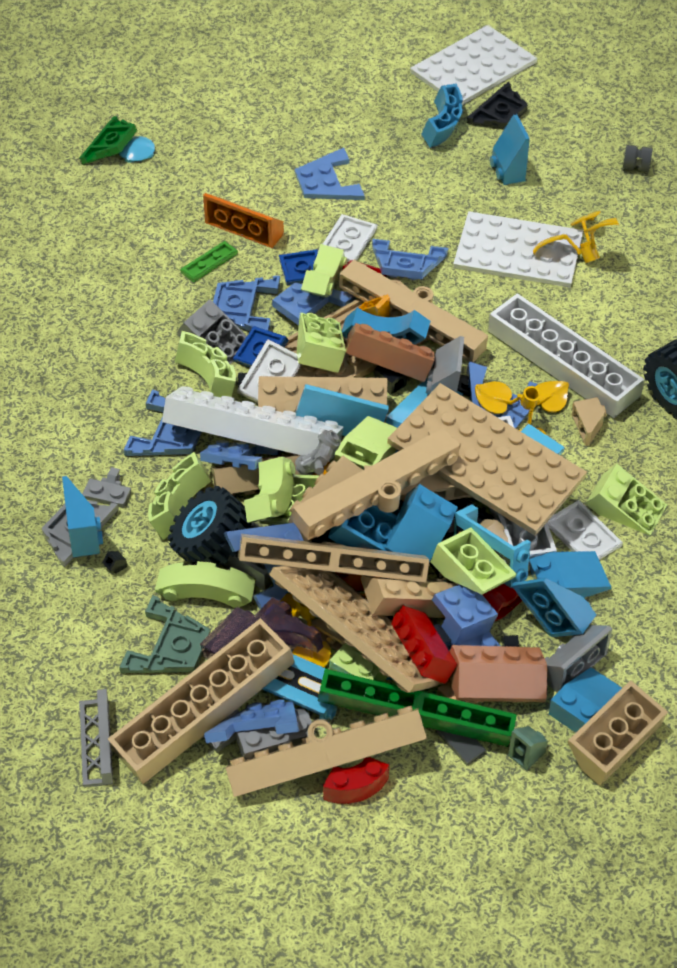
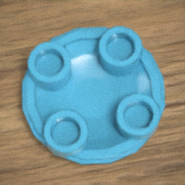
M133 136L132 140L127 143L119 155L129 163L142 161L153 157L155 146L146 137Z

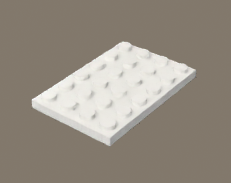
M487 25L410 68V73L437 92H439L440 87L443 85L456 83L462 94L463 105L535 64L537 58Z
M468 211L453 268L571 288L578 257L577 251L565 239L556 240L539 248L535 255L533 249L541 241L561 234H566L580 248L583 230Z

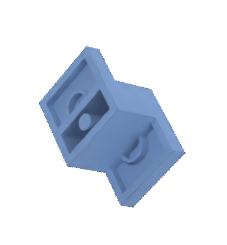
M457 585L434 594L432 601L445 616L442 628L451 639L449 650L452 645L501 646L489 632L498 613L483 595L462 585Z

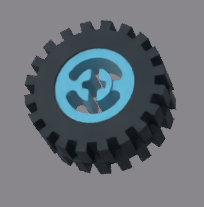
M677 339L650 353L645 358L644 362L646 364L643 366V370L647 372L644 374V378L649 382L647 388L652 390L653 395L651 396L653 399H657L659 401L658 405L666 408L668 414L673 413V418L677 419Z
M215 486L214 489L212 487L206 488L205 493L199 491L196 493L197 497L195 499L191 497L188 500L189 504L186 507L182 506L180 508V515H175L173 519L175 525H171L169 529L171 532L168 535L170 547L190 565H197V561L216 563L217 568H219L220 562L224 565L228 562L227 558L230 555L234 557L237 553L232 552L224 533L247 529L252 524L247 523L245 506L225 488Z

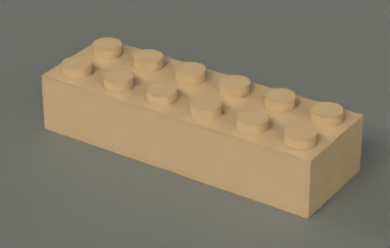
M259 376L258 407L271 406L275 408V411L296 412L305 384L387 405V378Z

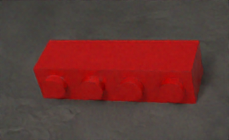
M402 605L399 612L394 615L391 625L421 676L446 684L458 664L426 613Z

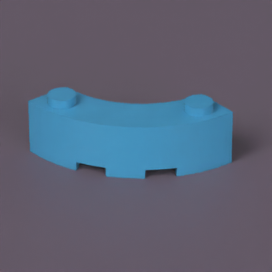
M456 83L441 86L434 100L438 109V115L427 120L421 133L430 148L443 143L450 137L462 115L463 98Z
M357 307L346 317L342 328V335L348 339V334L355 323L367 324L374 330L388 332L395 338L407 339L416 345L426 339L431 321L416 310L399 317H380L369 314Z

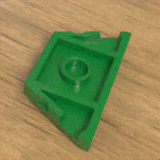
M113 116L79 157L81 163L86 164L122 152L138 131L135 124L128 123L124 119L119 121L117 116Z

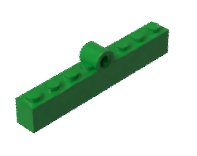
M329 669L324 670L318 696V702L377 716L388 713V716L391 717L398 714V709L412 706L413 710L418 709L423 727L506 747L510 744L511 734L515 728L517 714L422 691L405 692L396 685Z

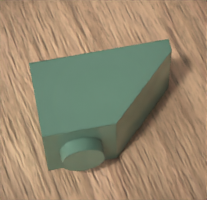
M530 726L515 728L511 734L508 756L527 771L546 753L548 741L542 733L533 730Z

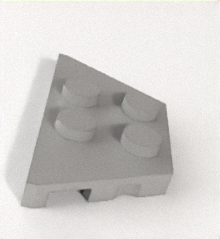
M88 501L94 507L95 517L100 516L101 528L118 511V504L116 503L105 506L98 505L97 501ZM64 504L42 527V533L61 565L65 567L74 557L72 555L66 506Z

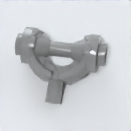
M323 430L318 436L319 443L317 448L311 454L299 456L295 460L296 470L301 475H312L313 473L320 475L324 473V466L330 460L333 451L340 446L339 436L332 430Z

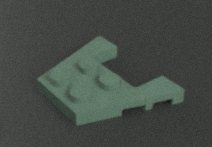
M152 595L145 610L146 617L166 623L152 654L147 656L127 650L119 667L120 673L193 672L197 669L209 641L211 629L188 615L180 614L175 611V607L167 606L160 601V598Z

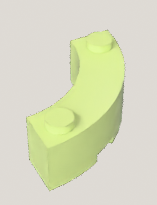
M320 244L313 270H306L301 290L326 298L331 295L340 270L347 262L344 250Z
M182 331L175 362L187 366L200 374L207 382L210 392L214 394L213 396L220 398L222 396L232 397L236 373L234 366L230 365L227 361V355L218 347L213 348L206 344V339Z
M195 452L172 468L173 473L167 480H161L154 491L156 497L153 503L149 504V522L162 540L171 534L169 531L170 526L175 525L173 519L175 515H180V508L182 506L186 507L188 500L211 482L207 469Z
M278 457L258 462V487L260 493L251 499L244 500L247 523L278 517L286 512L291 502L293 475L296 472L295 465L291 459Z
M197 561V565H185L184 562H180L160 569L155 592L169 601L184 598H207L225 603L233 608H240L252 602L256 579L232 567L230 571L217 568L216 563Z

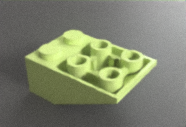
M300 312L296 352L298 363L338 373L346 353L340 322L333 318L325 319L313 313L305 314Z
M367 416L345 436L334 454L335 461L337 462L342 456H345L364 470V465L372 466L395 454L397 449L387 444L388 437L397 427Z
M618 464L603 473L585 503L598 515L649 536L652 534L667 506L665 502Z

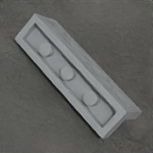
M107 689L97 690V699L79 701L83 787L113 784L112 752L108 738L111 736L109 699ZM98 706V714L93 718L85 714V707ZM92 725L99 728V734L94 739L86 735V731ZM93 745L100 749V755L95 760L87 756V751ZM94 767H97L101 770L102 779L88 780V773Z

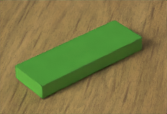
M223 241L181 268L180 273L194 283L236 256L238 250L226 241Z

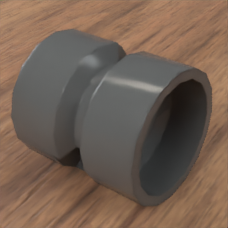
M626 144L623 169L634 170L637 168L638 171L649 172L653 148L642 146L641 149H638L635 145Z

